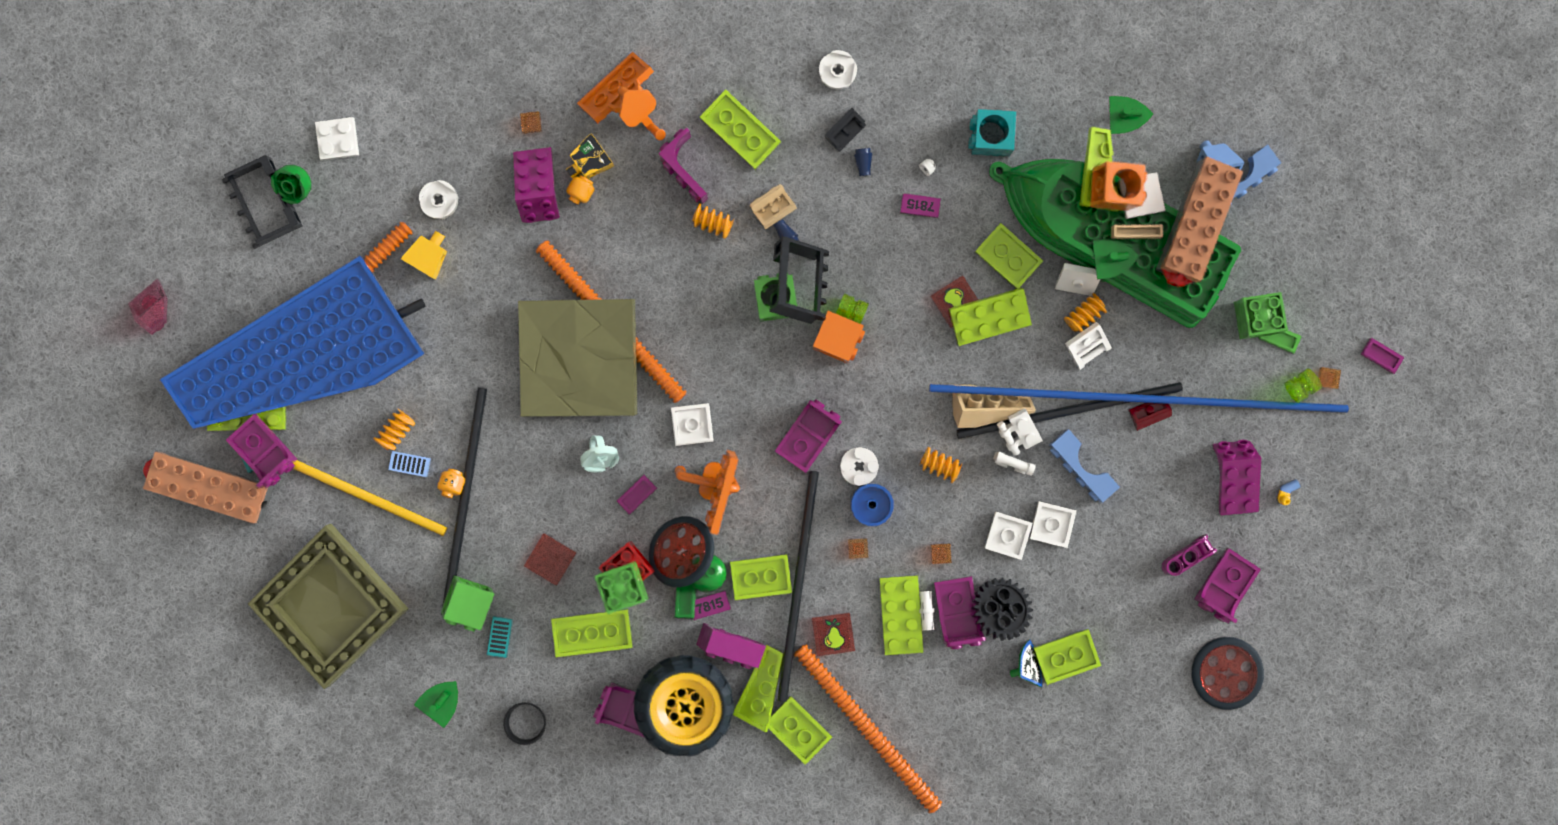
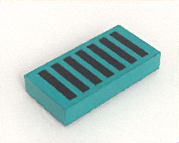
M493 616L487 655L507 657L513 619Z

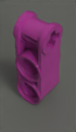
M1204 534L1165 559L1161 565L1162 571L1171 576L1180 575L1203 559L1216 553L1217 550L1210 544L1207 539L1208 535ZM1187 552H1190L1192 555V559L1189 562L1185 559ZM1171 562H1174L1176 565V569L1173 572L1169 570Z

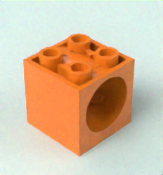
M1107 161L1094 167L1092 170L1090 207L1129 211L1142 206L1146 198L1144 183L1147 179L1145 165ZM1115 175L1120 177L1125 183L1126 195L1124 198L1117 195L1114 191L1113 177Z
M828 311L826 320L823 321L812 349L844 363H848L849 360L853 361L858 351L855 348L856 343H861L865 331L862 330L864 325Z

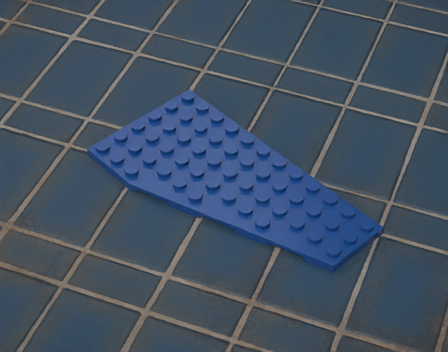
M359 256L163 377L160 381L194 429L372 386L425 353L362 256Z

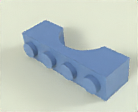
M1266 145L1248 158L1249 172L1247 177L1238 184L1234 197H1237V199L1247 193L1246 189L1249 186L1254 188L1263 181L1261 178L1267 174L1269 177L1278 171L1276 167L1281 162L1269 145Z
M1069 429L1065 430L1049 444L1052 448L1050 452L1057 459L1060 457L1063 460V467L1069 473L1073 472L1077 476L1075 479L1081 487L1086 486L1090 491L1088 495L1095 502L1098 500L1103 503L1120 488L1108 473L1093 475L1081 467L1078 460L1081 442Z

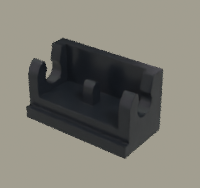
M851 108L825 134V139L840 152L866 126L865 120Z

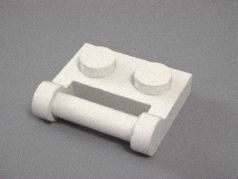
M1097 322L1065 343L1074 360L1073 362L1079 370L1084 368L1086 363L1102 352L1112 349L1100 324Z
M995 452L993 457L995 463L1005 468L1007 466L1014 467V471L1024 475L1026 473L1032 476L1036 466L1034 464L1021 461L1001 452Z

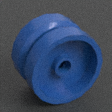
M866 484L859 487L853 493L850 500V509L853 516L860 523L867 526H878L885 523L891 517L894 501L890 492L885 487L878 484ZM874 501L875 508H869V502Z

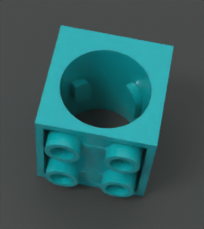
M978 109L975 115H972L969 130H973V134H971V138L969 137L968 149H972L971 154L1009 157L1015 147L1017 111ZM987 122L995 123L1003 130L1004 139L1002 138L997 144H990L981 137L979 127H983Z

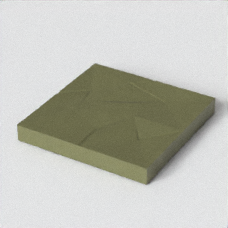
M635 299L518 301L521 417L637 415Z
M332 524L325 525L248 603L252 610L323 689L330 687L409 609Z

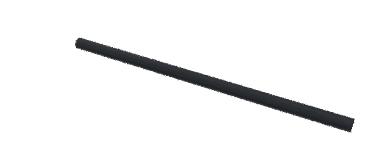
M1181 382L1127 394L1163 396L1182 392L1183 387ZM1094 400L1029 414L1033 423L1130 402ZM1009 419L1003 421L1005 425L1011 423ZM999 422L976 428L956 430L957 437L962 439L999 431L997 426Z
M478 387L463 475L465 483L460 494L443 604L454 575L457 576L487 394V389Z
M809 471L777 701L787 702L819 476V472Z

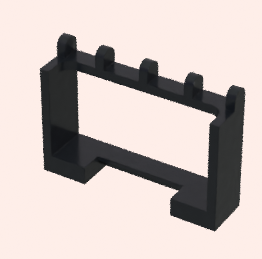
M267 155L224 174L225 178L222 179L223 184L230 182L235 191L229 194L230 199L237 197L243 208L237 212L238 216L245 214L251 225L245 231L246 233L254 232L256 236V243L252 244L254 249L303 226L293 204L284 202L282 200L283 197L278 193L289 224L261 237L235 179L262 166L266 175L271 179L277 170L272 159Z
M782 236L774 244L773 261L779 263L778 289L771 294L770 298L771 313L812 324L816 319L820 321L826 320V315L820 313L821 305L827 304V300L821 298L822 288L825 289L828 285L827 282L822 281L823 272L828 271V265L823 264V257L829 256L828 250ZM789 253L816 260L814 311L786 303Z

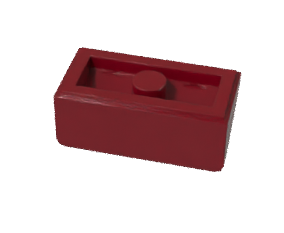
M1143 403L1128 410L1137 431L1172 416L1170 405L1163 403Z

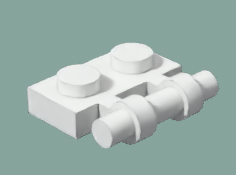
M1026 408L1008 416L1010 424L1005 425L1003 421L997 424L1000 436L1005 439L1006 447L1014 456L1020 453L1019 445L1023 444L1025 449H1028L1043 441ZM1016 431L1018 436L1013 439L1011 432Z

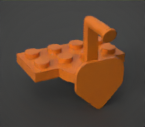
M633 52L577 103L597 124L613 111L619 113L620 118L629 127H635L642 122L657 140H663L666 136L665 131L659 129L648 117L656 107L655 98L648 90H642L640 86L654 71Z
M727 450L726 455H722L720 463H708L704 468L702 476L686 472L683 466L675 468V475L678 480L700 485V495L712 503L711 511L708 510L706 513L705 522H707L710 533L717 535L728 496L740 490V486L734 477L738 463V457L734 451Z

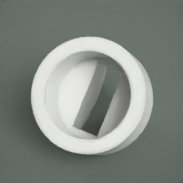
M926 159L919 164V168L925 175L930 176L935 171L936 164L933 160Z

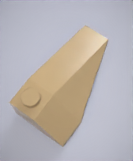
M956 385V386H975V385ZM952 393L953 417L958 428H976L1008 420V416L1026 408L1028 414L1035 413L1036 410L1030 397Z

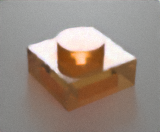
M539 111L520 113L523 134L542 132Z
M1320 367L1317 386L1339 389L1341 370Z
M867 538L848 539L849 559L868 558Z
M950 543L931 544L932 564L952 563Z

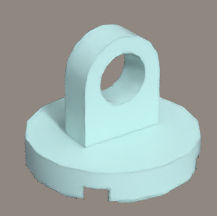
M596 435L590 438L589 450L585 451L580 458L582 468L584 467V470L594 473L603 472L609 466L613 468L619 461L617 449L605 446L603 437Z

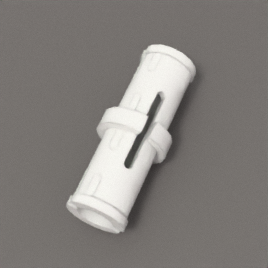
M932 591L919 592L921 603L919 613H921L922 630H934L933 612H935V609L932 605Z

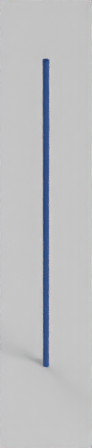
M929 385V392L1344 413H1347L1349 410L1348 405Z

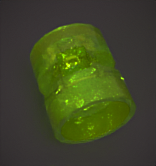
M844 293L836 314L861 324L869 303L860 299L855 301L853 296Z
M1309 368L1299 373L1298 378L1293 377L1284 383L1285 389L1296 403H1300L1308 398V394L1312 395L1322 389L1319 378Z

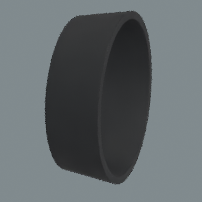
M522 702L515 704L506 712L503 727L511 741L520 745H529L542 737L546 727V719L540 707L533 703ZM528 704L534 706L543 716V728L532 739H521L514 735L510 729V715L520 705Z

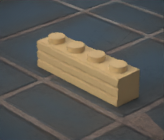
M1113 225L1111 227V239H1160L1163 237V225Z

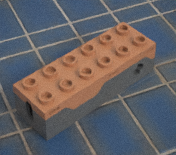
M1208 156L1197 162L1156 267L1157 271L1164 273L1168 284L1182 287L1202 280L1243 171Z
M155 452L153 459L147 461L143 468V474L146 477L143 489L254 524L263 523L275 487L270 485L267 488H258L256 484L260 481L167 452Z

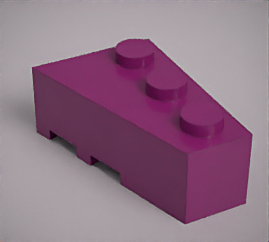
M703 623L696 643L698 647L706 652V656L711 658L720 656L723 657V661L734 664V661L741 663L740 666L747 669L752 667L759 668L766 647L760 642L728 633L723 629L712 628L706 623Z

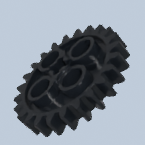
M994 578L991 582H985V586L981 585L979 587L980 591L974 593L978 598L972 599V602L976 604L971 607L972 610L976 611L972 617H978V621L975 624L982 625L980 631L987 630L986 636L993 634L994 640L999 636L1001 641L1005 640L1006 637L1008 640L1013 639V636L1015 638L1019 637L1020 633L1026 631L1024 627L1030 626L1028 620L1033 619L1028 614L1033 611L1032 608H1028L1032 601H1026L1029 594L1023 595L1024 587L1018 589V583L1011 585V579L1005 582L1004 578L999 579V581ZM999 592L1004 594V600L1000 598ZM986 605L991 606L992 613L987 610ZM1013 606L1017 608L1018 614L1014 613ZM1000 619L1005 621V627L1000 624Z

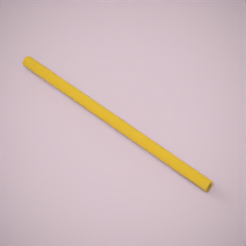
M298 460L294 463V470L441 536H444L447 531V527L314 467Z

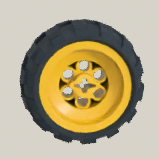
M680 655L659 661L658 664L651 669L649 668L643 675L640 684L636 688L633 710L640 732L655 749L675 757H691L699 755V753L707 749L710 750L718 744L717 742L723 735H726L731 725L732 715L734 714V702L731 687L719 669L702 658ZM679 689L685 690L684 696H678L677 692ZM698 693V699L692 700L691 695ZM669 699L675 700L673 706L667 705ZM680 701L685 705L689 703V713L684 709L680 711L682 709L681 704L679 703ZM696 707H701L699 714L694 713ZM672 713H677L678 717L677 719L672 720L670 719V715ZM685 717L691 718L690 722H683Z

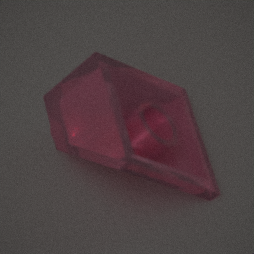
M156 279L129 302L128 305L135 322L151 335L156 331H160L167 323L168 298L160 281Z

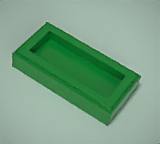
M692 585L676 587L675 618L694 619L696 589Z

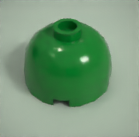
M285 165L272 175L271 186L276 195L279 193L283 197L282 200L284 202L298 204L310 193L311 178L302 167Z
M700 555L692 560L687 572L688 576L698 569L704 555ZM714 555L707 572L698 581L691 584L692 587L704 593L713 592L720 588L727 574L723 561Z

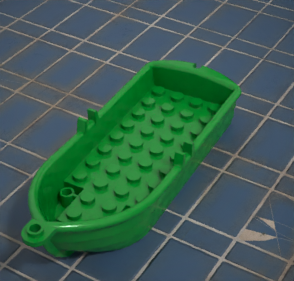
M1043 159L1024 163L1014 168L1002 162H995L990 166V177L1004 185L1007 200L1015 217L1028 234L1038 243L1075 265L1094 269L1096 267L1092 241L1115 240L1124 243L1138 253L1139 257L1122 274L1116 277L1100 279V282L1111 284L1187 328L1195 327L1213 308L1219 298L1218 293L1223 291L1230 271L1241 252V247L1219 234L1202 280L1192 285L1172 286L1167 283L1164 273L1157 271L1156 267L1178 210L1164 203V212L1126 219L1124 210L1116 212L1080 206L1085 162ZM996 169H1000L1001 174H997ZM1115 175L1114 180L1115 186H1117V195L1121 197L1118 186V180H1121V178ZM1113 225H1163V237L1160 239H1111V227Z

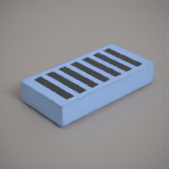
M392 451L388 470L427 477L431 458Z

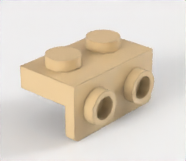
M781 184L771 188L769 192L756 198L750 204L754 215L765 230L797 209L795 203L785 192Z

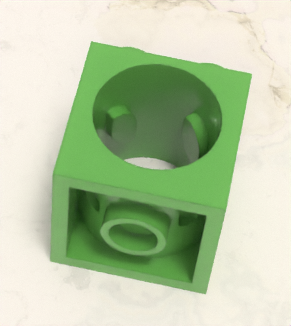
M779 273L773 278H769V275L758 276L757 280H754L760 322L788 318L771 313L770 306L764 304L761 299L762 292L765 293L769 285L778 284ZM787 274V290L790 294V300H787L786 303L797 306L793 276Z
M1282 292L1245 297L1234 302L1240 340L1279 334L1288 330Z
M636 561L595 576L607 614L645 602L648 599Z
M454 575L441 609L443 619H446L445 622L451 625L462 624L465 629L470 631L481 630L494 596L491 587Z

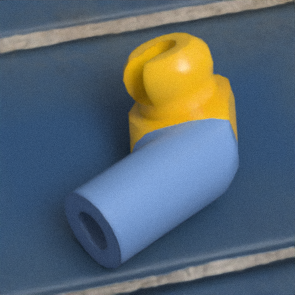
M1297 479L1280 487L1277 496L1280 504L1285 506L1290 504V493L1300 488Z

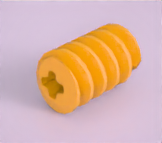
M699 203L692 222L694 221L695 228L701 224V230L703 231L707 227L709 233L715 230L716 236L723 232L722 237L726 239L734 219L730 221L729 214L723 218V212L716 216L715 209L708 213V206L701 210V204Z
M1092 293L1093 298L1090 296L1086 298L1087 302L1083 301L1081 307L1077 306L1075 312L1071 311L1069 313L1070 318L1064 317V321L1074 332H1082V326L1090 327L1088 321L1095 323L1094 316L1100 319V311L1105 314L1107 313L1104 303L1095 293Z
M398 409L399 414L392 413L395 418L394 420L387 419L390 426L383 424L385 432L378 431L381 437H373L386 450H395L396 446L394 443L400 444L401 440L399 437L405 438L404 431H410L408 425H415L414 420L400 409Z
M927 447L919 466L923 465L922 471L929 467V474L936 470V477L943 473V480L950 476L951 483H953L960 472L962 463L959 465L958 459L952 462L951 456L945 459L944 453L937 457V450L930 454L931 448Z

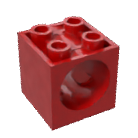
M632 541L625 544L598 567L601 572H605L636 561L642 581L654 572L649 561Z

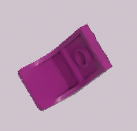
M688 128L680 129L673 136L675 139L670 143L666 142L659 149L661 151L659 156L663 162V168L670 175L673 173L676 175L677 183L683 189L686 187L689 189L688 192L691 198L696 203L700 201L704 204L708 200L707 193L677 161L680 148L691 138Z
M551 147L513 152L515 201L522 222L533 223L559 219L560 214L554 188Z
M817 399L814 402L812 400L808 402L775 450L776 453L805 473L842 423L839 420L840 415L832 410L829 413L823 409L825 405Z
M253 414L226 439L230 446L258 476L260 480L256 484L258 488H267L270 485L274 486L281 480L279 476L284 472L288 473L295 467L294 463L298 460L257 414Z
M1242 439L1237 442L1221 441L1213 444V450L1216 453L1220 470L1219 514L1232 515L1259 512L1261 456L1251 441Z
M1226 548L1195 596L1194 600L1199 602L1197 606L1210 613L1214 612L1213 616L1227 624L1230 622L1236 623L1237 619L1234 618L1235 611L1261 569L1230 548Z
M972 576L934 582L943 643L947 647H951L952 650L963 648V644H970V646L982 645V641H986L985 636L980 631L981 625L975 624L978 621V617H972L976 613L975 610L971 609V607L976 605L972 602V599L976 598Z
M611 682L610 686H605L600 697L603 703L597 706L593 718H596L595 724H609L644 737L638 728L634 716V696L636 691Z

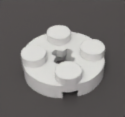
M836 50L822 58L819 65V75L821 81L827 87L834 90L848 88L856 78L857 65L849 53ZM837 65L841 66L840 68L843 70V73H839V75H836L832 70Z
M445 181L429 182L421 189L419 194L421 209L431 218L445 219L455 212L458 206V194ZM442 195L443 202L436 205L434 197Z
M858 447L850 449L844 454L840 468L841 474L847 482L860 486L870 483L876 477L879 465L873 452ZM856 461L858 463H864L863 471H855L854 468L856 467Z

